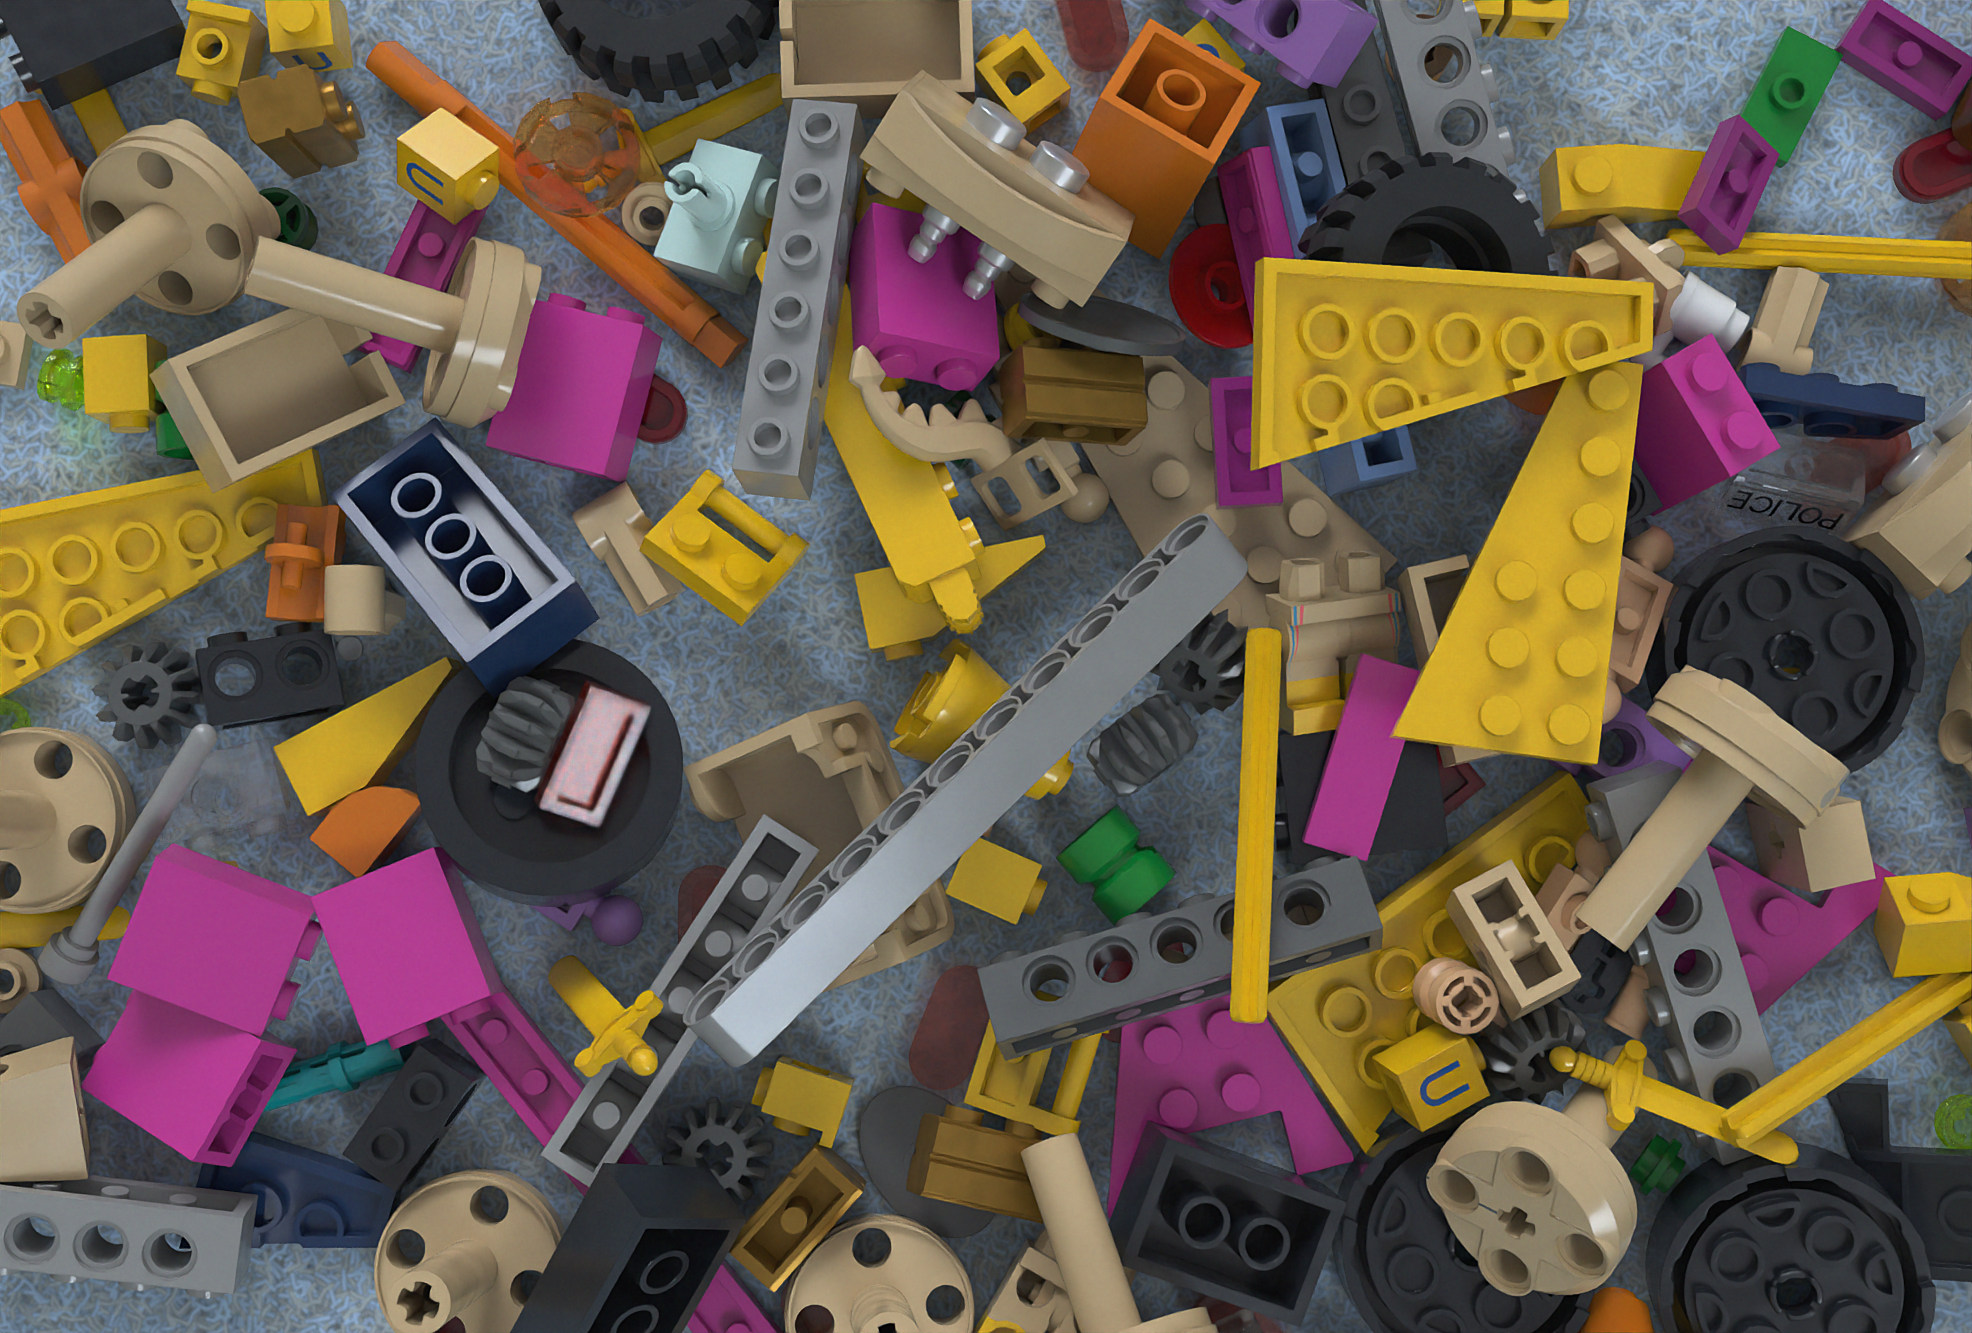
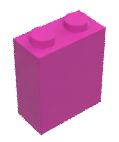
M872 202L853 231L849 253L853 353L861 345L866 346L886 373V377L908 378L937 384L948 390L972 392L1000 358L994 280L991 281V288L987 294L979 300L971 298L962 290L965 278L969 272L975 270V263L980 257L977 250L982 240L960 226L956 233L952 235L947 234L943 241L937 244L936 252L928 261L920 263L908 254V249L913 237L920 233V226L925 220L923 215Z
M549 293L547 302L535 300L520 353L511 396L505 409L502 412L497 411L492 417L485 446L506 455L622 484L625 482L663 338L644 326L646 317L636 312L618 307H608L606 316L586 312L587 303L558 293Z
M1712 333L1643 373L1633 456L1663 504V507L1651 513L1652 517L1732 477L1781 447Z
M173 843L154 859L107 979L261 1037L275 1018L285 1021L289 1016L301 988V984L291 981L299 959L308 962L311 960L321 940L323 930L320 923L315 921L317 915L310 899L312 896Z
M432 847L310 897L367 1046L388 1039L391 1049L395 1050L429 1036L430 1034L425 1024L427 1022L449 1014L453 1025H456L490 1011L487 998L505 991L457 867L441 847Z
M134 989L127 1000L123 1014L108 1040L97 1051L93 1059V1066L80 1087L191 1161L232 1167L298 1049L267 1030L260 1037Z

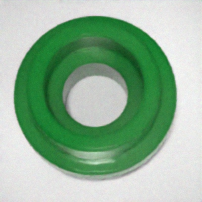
M1657 1133L1653 1136L1627 1174L1628 1177L1640 1184L1637 1189L1638 1192L1646 1197L1654 1187L1663 1194L1669 1190L1687 1163L1677 1156L1683 1145L1675 1138L1668 1142Z

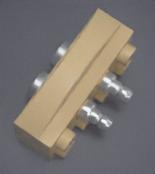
M921 70L900 90L860 155L861 159L871 165L870 170L866 174V179L876 189L890 197L899 198L906 188L927 203L922 213L925 220L920 226V233L916 234L911 240L908 254L914 260L925 263L936 252L937 244L941 243L947 234L952 235L956 233L958 228L962 226L982 240L977 250L980 257L975 263V270L969 272L964 281L962 290L968 296L975 300L982 298L991 288V281L997 279L1001 271L1007 272L1017 263L1037 277L1031 289L1044 302L1057 309H1063L1068 301L1072 300L1083 307L1127 243L1136 215L1086 182L1090 173L1083 163L1072 154L1047 141H1041L1035 147L1023 139L1027 130L1021 121L1009 111L984 98H977L974 104H972L924 70Z

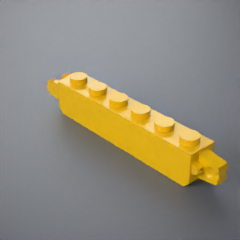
M768 218L762 231L767 250L773 218ZM768 251L761 253L755 267L761 284L763 282ZM848 260L823 420L905 598L921 604L935 599L943 618L947 619L945 622L947 626H950L951 632L956 631L957 635L961 633H971L973 635V631L980 624H983L982 618L984 617L983 612H981L983 609L979 596L976 594L972 581L981 577L975 557L984 553L985 549L971 518L966 517L958 521L949 500L959 496L945 463L941 462L932 465L931 462L918 460L900 451L888 441L874 425L863 402L860 389L849 382L853 356L851 297L850 290L846 284L850 282ZM886 376L880 384L882 392H897V390L907 386L904 378H889ZM900 399L897 411L902 415L906 409Z

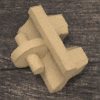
M1614 214L1597 220L1592 242L1572 252L1568 277L1653 282V335L1656 337L1672 329L1673 321L1670 318V309L1682 292L1685 282L1684 276L1678 272L1683 264L1685 252L1672 239L1659 240L1652 245L1646 239L1639 240Z

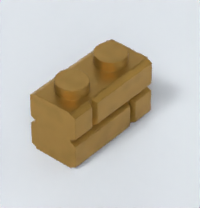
M302 64L277 71L276 79H272L266 74L239 82V87L236 91L250 140L293 179L320 172L322 164H326L329 168H334L357 161L358 154L360 153L356 140L365 138L363 122L353 101L345 102L335 80L325 83L312 68L310 69L307 64Z
M1039 337L1024 341L1001 364L999 380L1001 399L1004 400L1002 405L1003 435H1006V437L1036 440L1044 437L1045 440L1126 446L1146 428L1149 421L1146 393H1143L1145 386L1143 357H1140V355L1101 351L1087 346L1081 350L1059 348L1057 340Z
M947 1104L943 1117L924 1113L915 1143L916 1151L912 1156L906 1181L907 1191L932 1199L1043 1224V1219L1020 1154L1024 1149L1041 1142L1043 1131L1034 1128V1125L1006 1119L1004 1131L983 1127L981 1125L984 1113Z
M820 1138L757 1207L755 1213L747 1218L729 1250V1253L773 1292L781 1286L860 1197L866 1186L867 1181L832 1148L819 1145Z

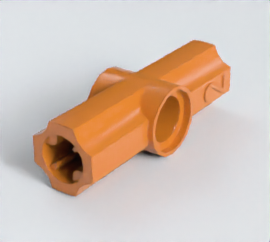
M39 98L26 102L17 101L0 110V142L22 182L17 186V190L23 205L39 228L51 236L64 263L67 264L91 246L83 225L80 210L81 185L88 167L71 151L47 104Z

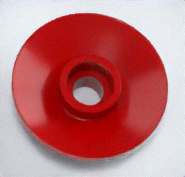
M1216 223L1202 226L1189 233L1179 243L1173 253L1168 276L1172 303L1183 324L1201 341L1221 349L1243 348L1253 344L1254 334L1229 224ZM1211 284L1218 289L1219 300L1213 294Z

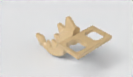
M861 345L854 351L849 382L860 389L865 407L874 425L882 435L900 451L921 461L941 463L971 458L974 460L982 472L969 480L1004 532L1064 502L1079 492L1044 437L1021 449L1023 446L1019 443V438H1010L1003 435L1002 416L991 423L988 422L980 404L975 399H969L963 404L957 419L942 404H936L931 407L929 423L926 421L922 408L916 403L908 406L901 415L897 411L900 403L899 394L895 391L882 392L880 388L886 373L871 351L864 345ZM1033 456L1042 457L1057 478L1060 490L1052 494L1042 492L1028 471L1026 460ZM995 477H1002L1019 500L1021 510L1014 514H1007L990 491L988 481Z

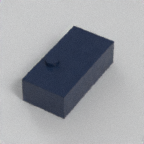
M436 417L330 493L359 533L494 699L507 689L511 681L517 677H524L600 619L577 580Z

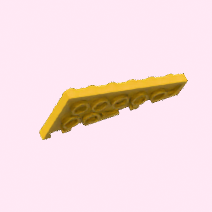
M1264 257L1255 262L1250 471L1652 351L1654 283Z
M1616 361L1563 377L1536 432L1537 435L1507 492V497L1478 552L1445 620L1446 623L1428 660L1425 662L1412 694L1389 738L1591 766L1598 764L1644 364Z
M311 448L215 493H212L201 471L196 470L1 509L0 699L265 550L267 544L274 543L278 504L307 507L329 505L319 451Z
M1563 770L1555 772L1378 902L1375 906L1383 926L1382 949L1268 983L1267 1015L1356 1146L1364 1153L1371 1148L1379 1137L1376 1130L1393 1108L1372 1057L1436 1023L1423 1014L1414 1001L1413 984L1417 973L1426 963L1442 957L1457 959L1483 973L1445 908L1452 890L1511 859L1535 898L1557 863L1570 870L1576 863V843L1579 837L1589 830L1584 807L1590 803L1570 772ZM1464 999L1462 1003L1457 1006V1008L1462 1006L1467 999Z

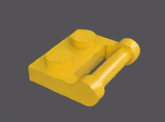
M707 469L696 480L690 491L644 536L639 551L742 627L792 572L809 549L810 543L795 532L791 536L787 535L723 487L725 481L713 471ZM709 507L774 555L769 563L701 513Z
M1040 989L1036 993V998L1045 1002H1053L1061 998ZM989 1019L963 1103L1010 1120L1034 1125V1128L1055 1136L1068 1133L1078 1134L1081 1120L1076 1118L1101 1035L1102 1033L1109 1034L1110 1030L1072 1042L1051 1110L1038 1106L1035 1103L1053 1047L1005 1061L997 1045L991 1020Z

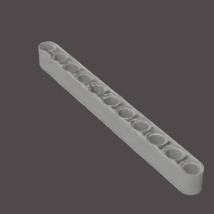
M1200 513L1186 519L1173 529L695 994L685 1009L683 1015L684 1024L731 1067H740L756 1057L1242 581L1248 571V563L1207 513Z

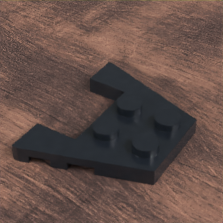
M1850 1078L1827 1093L1830 1104L1834 1107L1844 1133L1843 1138L1852 1160L1884 1188L1920 1235L1926 1247L1924 1250L1929 1262L1931 1280L1972 1282V1150L1892 1146L1890 1144L1888 1079Z

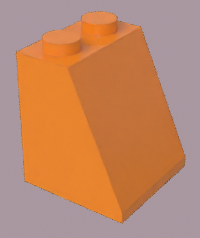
M1151 18L1148 19L1099 96L1072 155L1088 169L1090 176L1086 182L1136 215L1128 242L1160 260L1261 82Z

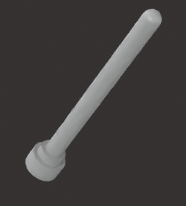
M199 724L191 730L74 925L65 927L62 932L54 933L50 937L38 957V964L41 970L50 978L67 985H80L85 983L100 958L98 935L217 742V732L211 725Z

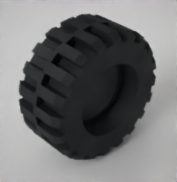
M538 0L560 44L567 55L573 56L582 72L593 81L602 77L609 91L628 97L632 88L640 91L644 102L655 103L664 102V91L677 90L682 102L699 98L696 86L711 80L716 90L732 82L729 68L738 62L743 68L747 69L759 56L755 42L758 37L763 40H769L776 24L773 7L779 6V0H696L692 5L676 14L662 18L647 19L621 13L609 6L606 0Z
M1428 152L1418 159L1411 154L1394 159L1346 186L1342 192L1328 199L1316 212L1317 222L1305 228L1297 245L1299 251L1306 254V257L1300 260L1381 265L1383 253L1391 235L1397 230H1405L1421 234L1438 244L1452 259L1457 270L1559 276L1558 270L1550 271L1547 256L1556 252L1550 234L1541 237L1534 221L1540 218L1541 215L1530 199L1520 203L1513 196L1517 189L1516 184L1502 173L1492 178L1485 176L1487 167L1483 162L1466 156L1453 163V157L1447 152Z

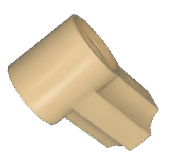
M1777 266L1771 271L1752 328H1749L1743 334L1736 349L1742 350L1735 372H1738L1743 365L1765 362L1778 365L1780 372L1801 376L1809 374L1813 361V350L1808 348L1829 287V283L1823 281L1820 278V274L1801 267L1788 268Z
M625 481L574 511L571 515L592 552L600 562L603 560L606 562L636 615L641 617L675 599L686 588L681 581L639 551L644 536L654 527L651 518H647L637 502L639 498L630 484Z
M332 565L325 567V634L389 636L392 628L398 622L405 620L406 598L399 596L392 589L390 582L385 581L384 567L371 565Z

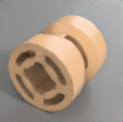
M1442 957L1431 960L1422 966L1413 984L1414 1001L1419 1010L1452 1032L1464 1035L1477 1033L1488 1026L1496 1015L1499 1003L1498 992L1492 980L1481 971L1469 967L1457 959ZM1464 999H1467L1462 1006L1457 1008V1006L1461 1004Z

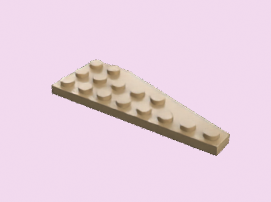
M1017 263L1009 271H1001L997 279L994 280L995 297L1005 314L1011 306L1020 302L1023 294L1032 291L1031 286L1037 278ZM1095 288V290L1091 294L1093 296L1107 298L1097 288ZM1063 339L1059 345V348L1078 350L1085 347L1083 344ZM1172 355L1140 356L1143 357L1145 376L1143 393H1146L1149 420L1146 428L1126 446L1078 443L1095 475L1106 484L1109 491V500L1117 510L1143 559L1173 529L1186 519L1200 513H1207L1248 563V571L1242 581L1211 611L1213 615H1217V613L1228 609V621L1235 627L1248 626V630L1261 627L1268 628L1270 615L1266 614V594L1280 593L1279 583L1283 560L1316 558L1323 561L1325 587L1340 585L1339 555L1343 552L1369 550L1381 555L1384 575L1398 561L1394 555L1288 460L1281 462L1283 503L1281 506L1216 510L1209 390Z

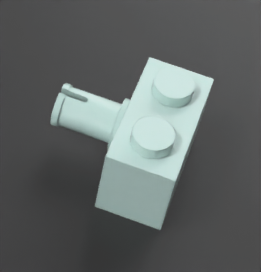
M698 138L689 163L683 162L678 164L668 173V176L678 182L680 187L678 188L673 183L665 181V193L673 201V205L653 256L679 276L745 295L751 277L756 274L755 267L761 253H763L765 239L762 231L768 218H773L781 172L762 154Z

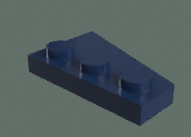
M1765 362L1743 365L1736 372L1770 429H1781L1795 424H1803L1804 434L1813 437L1890 440L1925 422V397L1898 392V387L1892 384L1871 383L1863 386L1840 382V378L1837 375L1830 373L1795 375L1780 372L1778 365Z
M251 1131L232 1167L202 1163L196 1188L258 1195L251 1248H261L264 1244H300L303 1248H378L383 1231L397 1209L403 1189L401 1188L397 1192L393 1191L355 1163L255 1131ZM182 1237L179 1249H191L189 1242Z

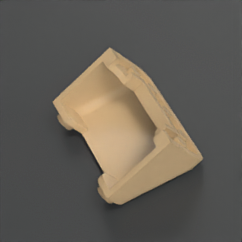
M851 701L805 713L683 767L690 785V797L695 808L715 822H726L733 819L743 845L763 814L819 849V854L785 906L905 791L875 716L867 706L859 701ZM940 877L821 993L903 963L948 941L954 932V915Z

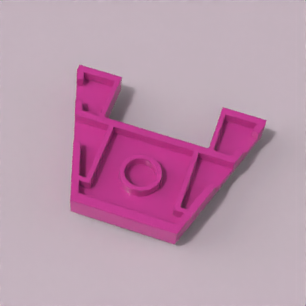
M1690 759V761L1688 762V764L1686 765V767H1685L1684 770L1682 771L1683 773L1686 771V769H1687V768L1689 767V765L1692 763L1693 759ZM1709 845L1706 847L1759 1016L1878 908L1884 877H1894L1897 875L1873 862L1876 879L1826 889L1815 906ZM1675 889L1655 913L1656 916H1663L1673 909L1676 903ZM1694 949L1687 950L1678 956L1674 964V971L1683 976L1691 971L1696 960Z
M1231 994L1121 1027L1114 1097L1113 1137H1111L1109 1190L1106 1207L1109 1221L1148 1120L1189 1134L1279 1111L1294 1170L1297 1175L1354 1161L1350 1148L1267 1018L1263 1023L1259 1024L1238 1023L1231 1020Z

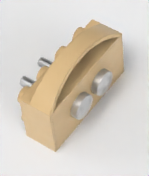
M1972 391L1959 398L1937 419L1931 429L1932 434L1936 437L1929 444L1923 443L1916 446L1888 471L1882 480V486L1886 490L1840 538L1859 549L1866 548L1877 556L1898 578L1908 594L1911 593L1918 601L1925 599L1938 588L1944 594H1949L1960 587L1972 575V563L1966 558L1969 552L1972 553Z

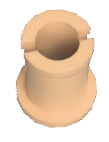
M1634 964L1611 1009L1602 1021L1640 1041L1650 1019L1643 999V990L1650 988L1643 965L1637 966Z

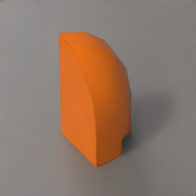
M374 786L353 792L329 812L309 839L356 878H359L381 868L416 824L423 813L418 795L410 790L389 786Z

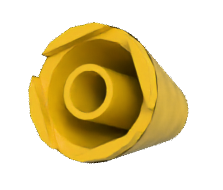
M953 639L944 647L938 656L948 662L941 672L936 671L931 674L926 671L904 706L893 730L900 737L890 741L889 747L901 755L932 765L1011 688L969 644L961 639ZM1071 749L1023 796L1039 800L1047 792L1054 796L1057 795L1069 780L1074 769V763L1068 760Z

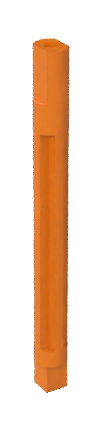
M397 41L379 42L374 47L366 61L365 67L417 110L423 119L442 107L500 148L498 169L500 184L661 319L688 344L696 347L719 368L730 365L749 341L747 337L725 320L721 313L659 262L449 82L442 80Z

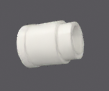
M1687 270L1682 274L1685 278L1682 292L1670 309V318L1673 321L1672 329L1656 337L1653 335L1652 351L1632 356L1631 362L1644 364V373L1667 359L1662 353L1673 337L1690 346L1711 333L1726 355L1744 332L1750 316L1737 309L1734 300L1703 282L1699 276Z

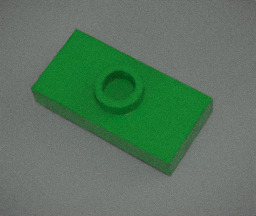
M1789 26L1781 32L1739 113L1780 154L1775 164L1779 168L1788 163L1843 57V54Z

